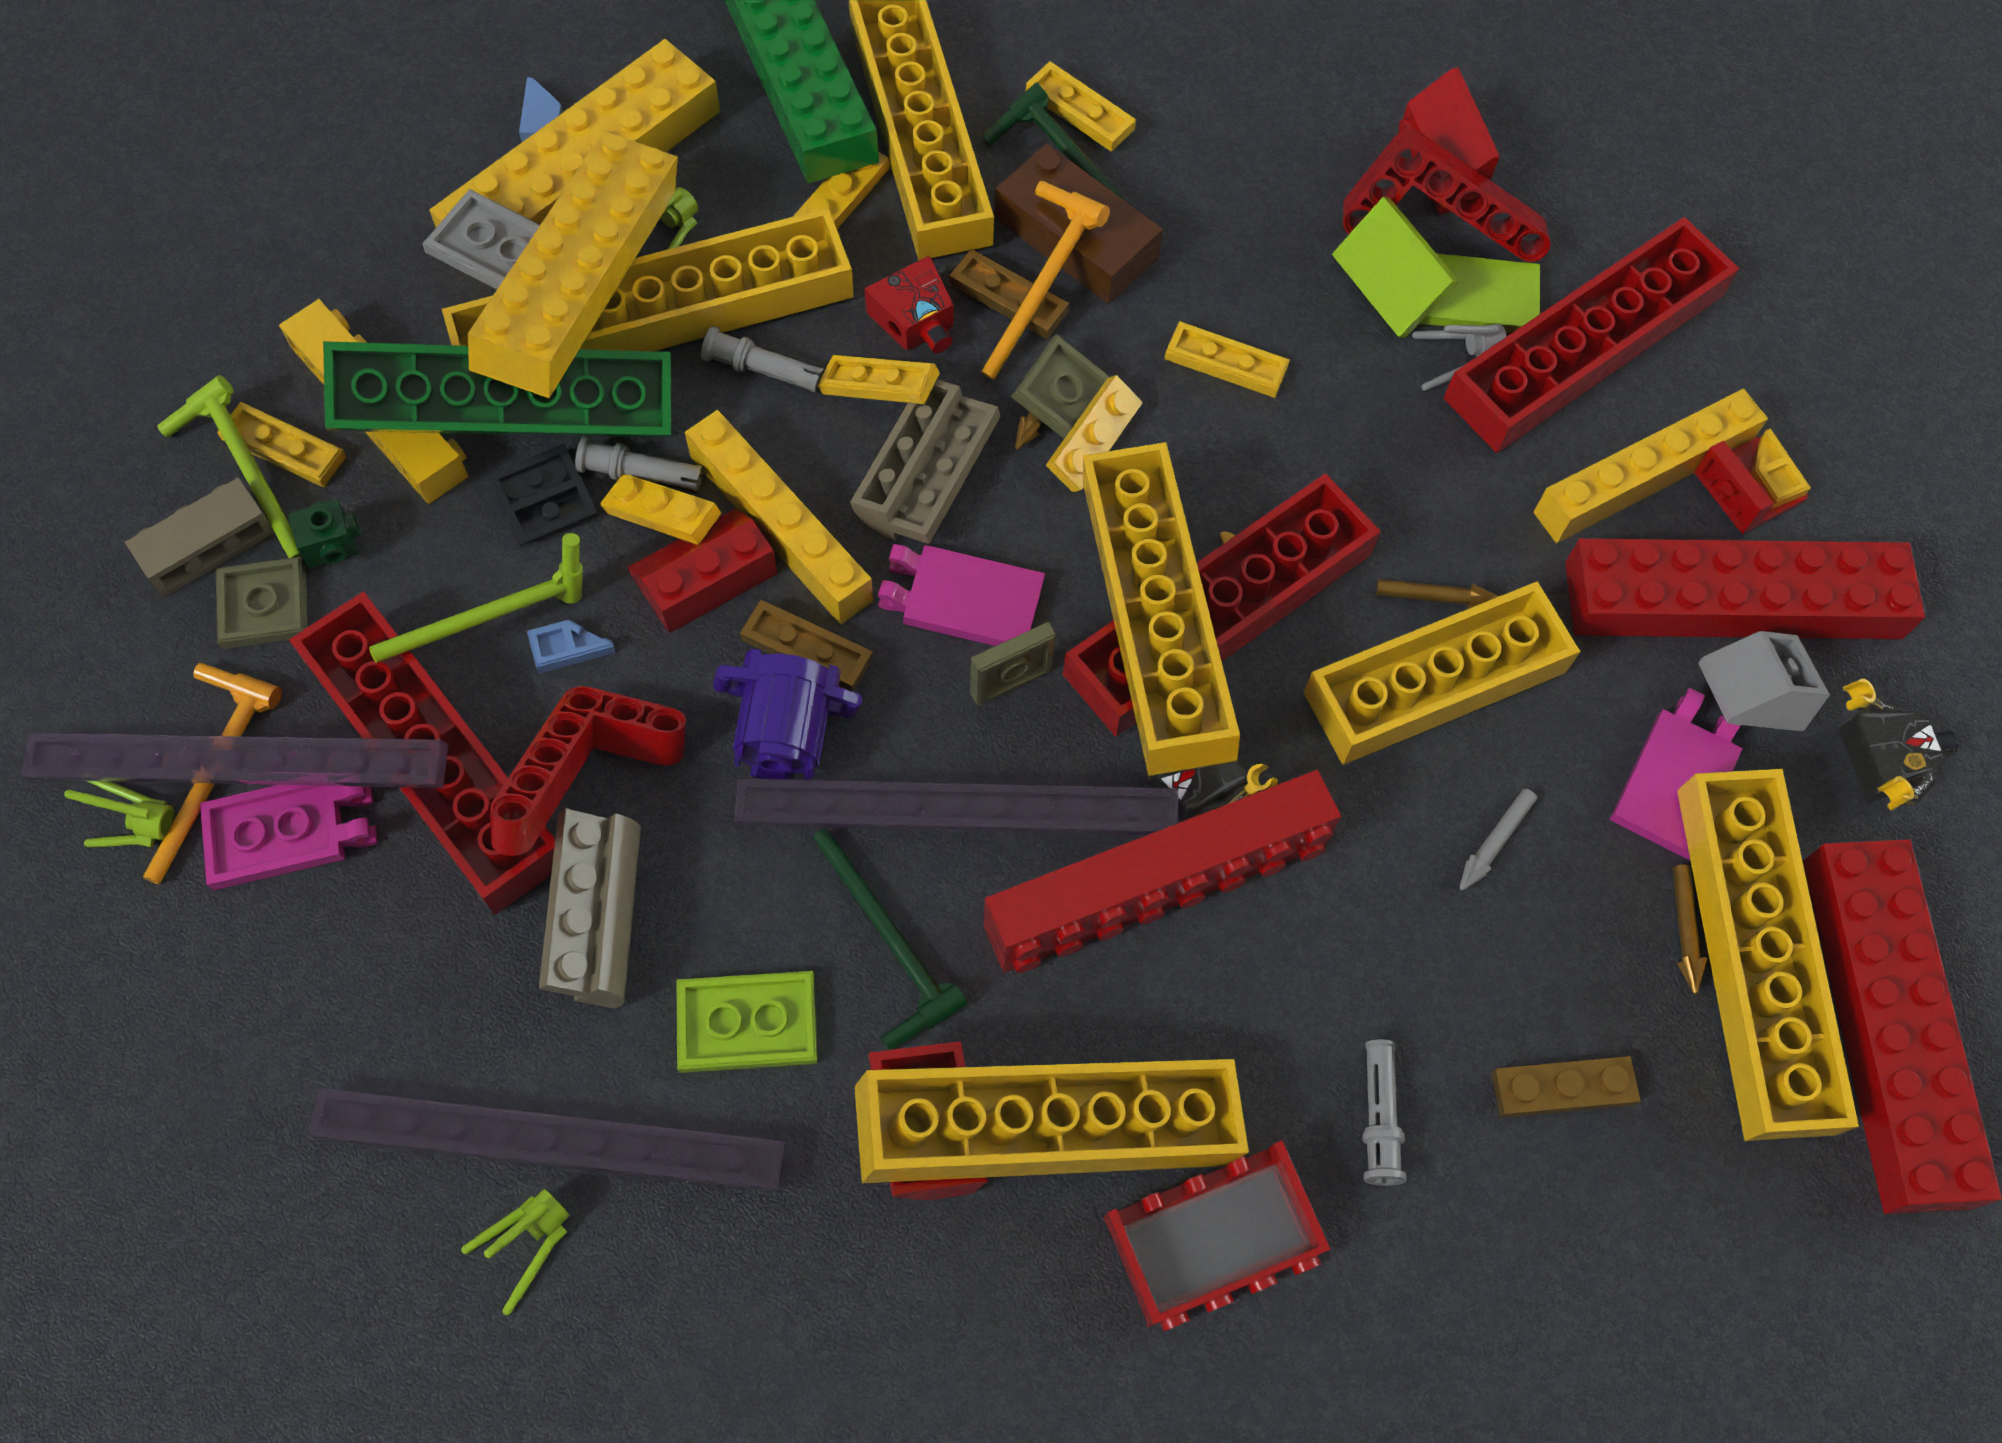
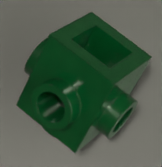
M338 499L329 502H317L309 508L288 513L297 550L309 569L324 564L340 563L347 557L359 554L355 541L356 537L361 536L359 524L353 512L346 514Z

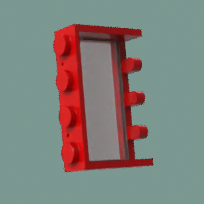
M1283 1141L1274 1143L1267 1150L1248 1158L1244 1156L1236 1159L1225 1167L1204 1176L1200 1174L1190 1178L1182 1185L1163 1193L1151 1194L1129 1207L1119 1211L1117 1209L1111 1210L1103 1217L1147 1321V1326L1151 1327L1160 1323L1163 1332L1190 1321L1187 1311L1204 1304L1209 1313L1233 1303L1234 1299L1231 1294L1233 1291L1248 1286L1251 1294H1254L1277 1284L1278 1281L1275 1274L1292 1267L1296 1276L1322 1265L1318 1255L1331 1250Z

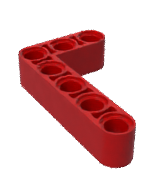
M1415 129L1400 131L1391 140L1348 193L1343 202V226L1345 231L1350 234L1364 219V217L1353 216L1352 213L1354 211L1366 210L1370 212L1382 197L1390 198L1397 205L1408 190L1415 186L1524 261L1534 262L1540 260L1550 250L1551 242L1547 223L1540 214ZM1408 149H1414L1419 152L1412 158H1404L1400 155ZM1437 171L1449 172V175L1443 179L1431 177ZM1381 180H1390L1394 183L1387 188L1376 186ZM1469 192H1477L1480 194L1477 198L1472 200H1466L1462 198L1466 193ZM1499 213L1510 214L1509 217H1507L1504 220L1492 219L1495 215ZM1529 234L1539 235L1538 238L1532 241L1523 240Z
M579 686L569 689L564 693L492 801L490 807L492 848L496 852L507 856H517L528 852L533 847L594 748L657 765L667 766L680 762L684 757L685 715L671 707L592 687Z

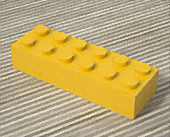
M1537 581L1315 670L1310 675L1304 695L1342 765H1345L1563 675L1568 671L1580 650Z

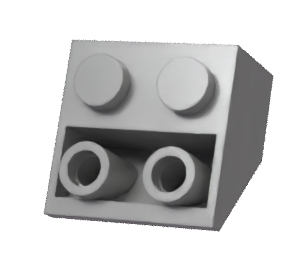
M1759 631L1702 657L1698 663L1728 724L1804 731L1830 696L1798 635Z

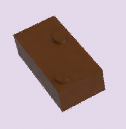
M1047 143L995 188L994 218L1048 259L1071 221L1065 208L1035 194L1036 187L1040 181H1045L1069 193L1077 192L1109 207L1110 214L1107 222L1102 227H1096L1091 230L1085 228L1061 268L1107 304L1113 301L1159 258L1163 229Z

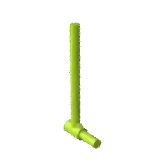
M218 375L188 397L186 404L159 423L157 427L165 437L169 438L197 416L212 417L288 558L302 557L297 550L292 528L226 408L230 403L234 389L223 376Z
M568 533L563 536L562 562L559 565V570L552 576L551 580L372 645L369 649L373 660L376 663L554 596L565 603H577L582 598L583 583L579 536L574 533Z

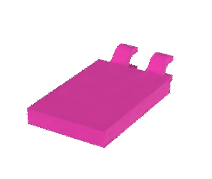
M893 544L889 556V561L891 562L889 571L899 575L914 576L915 579L911 591L904 589L895 582L882 580L878 593L880 598L878 607L885 610L903 612V624L992 646H997L1032 629L1045 573L924 545L922 555H918L906 546Z
M1688 688L1685 696L1679 698L1673 714L1663 709L1657 715L1609 819L1690 860L1677 790L1696 773L1732 772L1743 749L1731 743L1741 725L1728 724L1725 718L1720 716L1711 733L1691 723L1705 697L1704 694L1692 688Z
M327 773L200 803L206 885L213 890L346 860L344 847H369L378 844L376 826H369L367 818H358L342 824L340 812L341 806L363 807L373 804L372 787L370 785L365 786L362 777L337 783V778L332 773Z

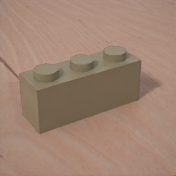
M238 477L227 484L216 487L212 493L196 502L179 508L173 515L154 526L142 529L136 536L124 543L148 580L161 596L165 598L275 534V532Z

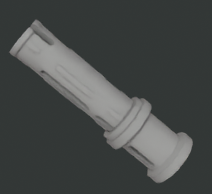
M711 326L702 345L701 358L704 361L710 362L713 359L733 366V370L736 372H745L748 369L797 385L814 393H817L819 390L817 385L824 373V368L755 346L750 338L743 337L738 339L720 333L718 327Z
M582 436L575 458L577 472L584 473L586 470L609 474L610 478L618 480L622 474H628L644 480L692 489L696 492L700 490L703 477L699 476L704 473L702 465L697 466L630 452L625 444L616 443L615 446L597 443L593 442L589 436Z
M1370 1040L1365 1043V1048L1367 1049L1369 1127H1366L1362 1134V1141L1367 1144L1368 1171L1363 1173V1180L1365 1183L1372 1185H1400L1407 1181V1176L1405 1172L1401 1171V1144L1405 1142V1134L1400 1127H1397V1088L1394 1051L1396 1047L1395 1043L1390 1040Z

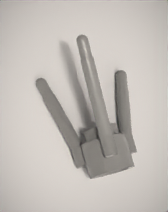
M1501 324L1485 326L1446 325L1444 330L1415 331L1412 334L1414 339H1466L1468 353L1476 357L1507 337L1505 329ZM1459 368L1422 384V390L1427 391L1451 381L1454 372Z

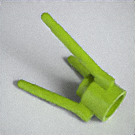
M681 187L675 189L670 203L660 217L663 223L670 228L675 226L681 227L668 249L679 247L687 233L697 225V221L693 216L698 212V204L694 197Z
M92 774L86 778L89 783L135 803L130 805L73 790H66L64 792V796L68 799L126 814V828L133 830L135 834L86 839L84 841V846L125 845L153 847L155 839H164L174 821V809L171 805H168L167 801L152 799Z
M545 1189L535 1198L533 1196L528 1198L519 1208L477 1235L461 1248L463 1254H468L514 1223L516 1224L484 1251L486 1258L493 1257L525 1230L537 1241L544 1234L547 1236L503 1307L502 1312L504 1315L512 1313L554 1245L567 1233L561 1224L570 1215Z

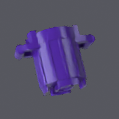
M751 649L746 652L742 667L726 664L720 665L714 676L713 688L717 692H726L742 697L732 747L735 754L734 765L740 767L741 761L747 763V765L751 766L750 776L758 779L789 783L790 774L804 773V780H810L814 776L815 768L819 767L827 716H843L844 718L851 719L856 715L862 703V696L858 692L839 687L841 671L834 665L829 664V668H826L813 660L796 655H761L762 650Z

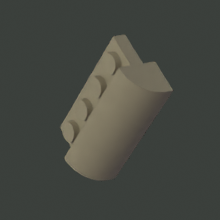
M936 380L925 404L908 403L850 501L856 515L871 529L894 541H897L898 537L903 535L930 544L1000 419L999 408L962 396L960 386Z
M567 808L558 813L539 981L540 990L573 995L574 1001L616 1009L624 1004L641 833L640 825L631 818L616 813L609 818H604Z

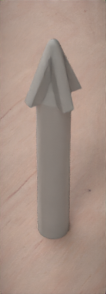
M1522 789L1477 853L1470 855L1469 861L1466 860L1460 890L1467 889L1485 877L1486 873L1491 870L1490 864L1537 800L1534 792L1529 789Z

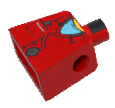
M929 256L865 288L866 312L904 349L911 350L926 342L933 353L939 354L950 347L953 339L947 331L954 325V307Z

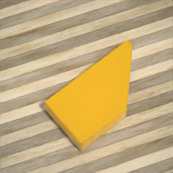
M1771 428L1765 430L1760 438L1750 474L1767 491L1768 497L1774 503L1771 506V509L1805 496L1811 487Z

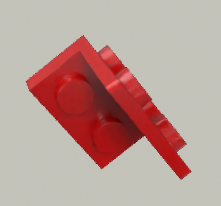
M1756 437L1733 450L1729 448L1724 440L1711 446L1694 471L1695 475L1741 534L1804 503L1808 498V494L1771 509L1774 503L1768 497L1767 491L1750 474L1761 437Z

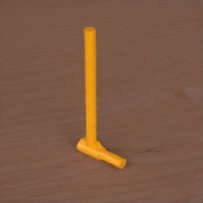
M1045 181L1038 183L1035 194L1065 208L1071 222L981 371L983 375L995 380L1085 228L1091 230L1096 227H1102L1107 222L1110 214L1108 206L1077 192L1069 193Z
M204 663L196 665L193 672L195 679L229 690L238 706L144 873V879L160 885L201 811L200 803L206 802L255 711L261 713L268 709H274L279 704L282 696L281 687L242 673L235 675Z

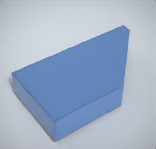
M527 77L519 128L521 141L526 140L563 113L561 104L534 78Z
M570 620L527 631L539 674L616 653L611 640L607 638L602 639Z

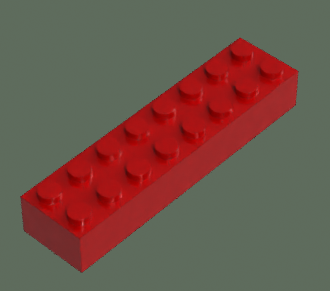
M1683 217L1456 370L1443 399L1498 453L1722 298L1740 268L1689 220Z
M1326 473L1197 562L1221 662L1371 556L1381 531ZM1113 620L1065 653L1063 676L1113 735L1117 737L1137 722Z
M1579 538L1565 561L1574 636L1745 638L1759 631L1798 635L1799 638L1904 639L1925 618L1910 543Z
M363 591L290 638L289 641L492 913L496 915L551 876L555 838L545 826L533 847L524 854L507 856L496 852L492 848L490 807L508 777L410 651L378 663L373 660L369 647L398 635Z
M1317 769L988 896L984 902L983 926L1003 973L1014 969L1018 974L1024 973L1041 964L1040 959L1057 953L1058 957L1068 956L1083 947L1082 943L1096 937L1100 941L1111 939L1122 933L1124 926L1139 921L1141 925L1149 924L1164 916V910L1179 904L1182 909L1192 907L1202 902L1206 898L1205 894L1220 889L1222 893L1230 892L1242 886L1246 882L1245 878L1261 873L1262 877L1273 875L1284 869L1286 862L1299 857L1302 861L1318 857L1325 852V847L1334 835L1333 832L1341 818V814Z
M1911 839L1827 843L1821 845L1803 860V866L1883 1213L1900 1214L1970 1210L2002 1200Z

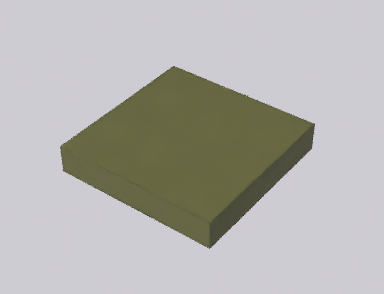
M1056 334L1049 341L1011 397L1065 439L1110 376Z
M302 557L216 568L218 645L222 649L286 641L308 627L306 563Z
M1049 622L971 657L970 694L976 705H982L1052 671L1056 634Z

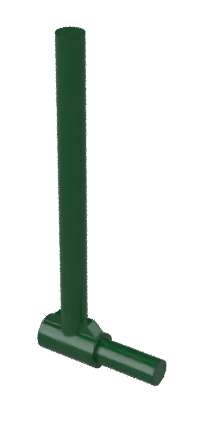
M1037 82L1009 105V110L981 134L987 144L991 146L1016 123H1031L1034 120L1070 161L1126 201L1045 111L1048 108L1049 96Z
M824 828L818 831L813 836V840L922 993V996L919 998L918 1008H916L917 1012L880 1037L887 1050L896 1049L924 1029H932L962 1009L968 1002L955 983L942 982L939 985L936 983L829 830Z

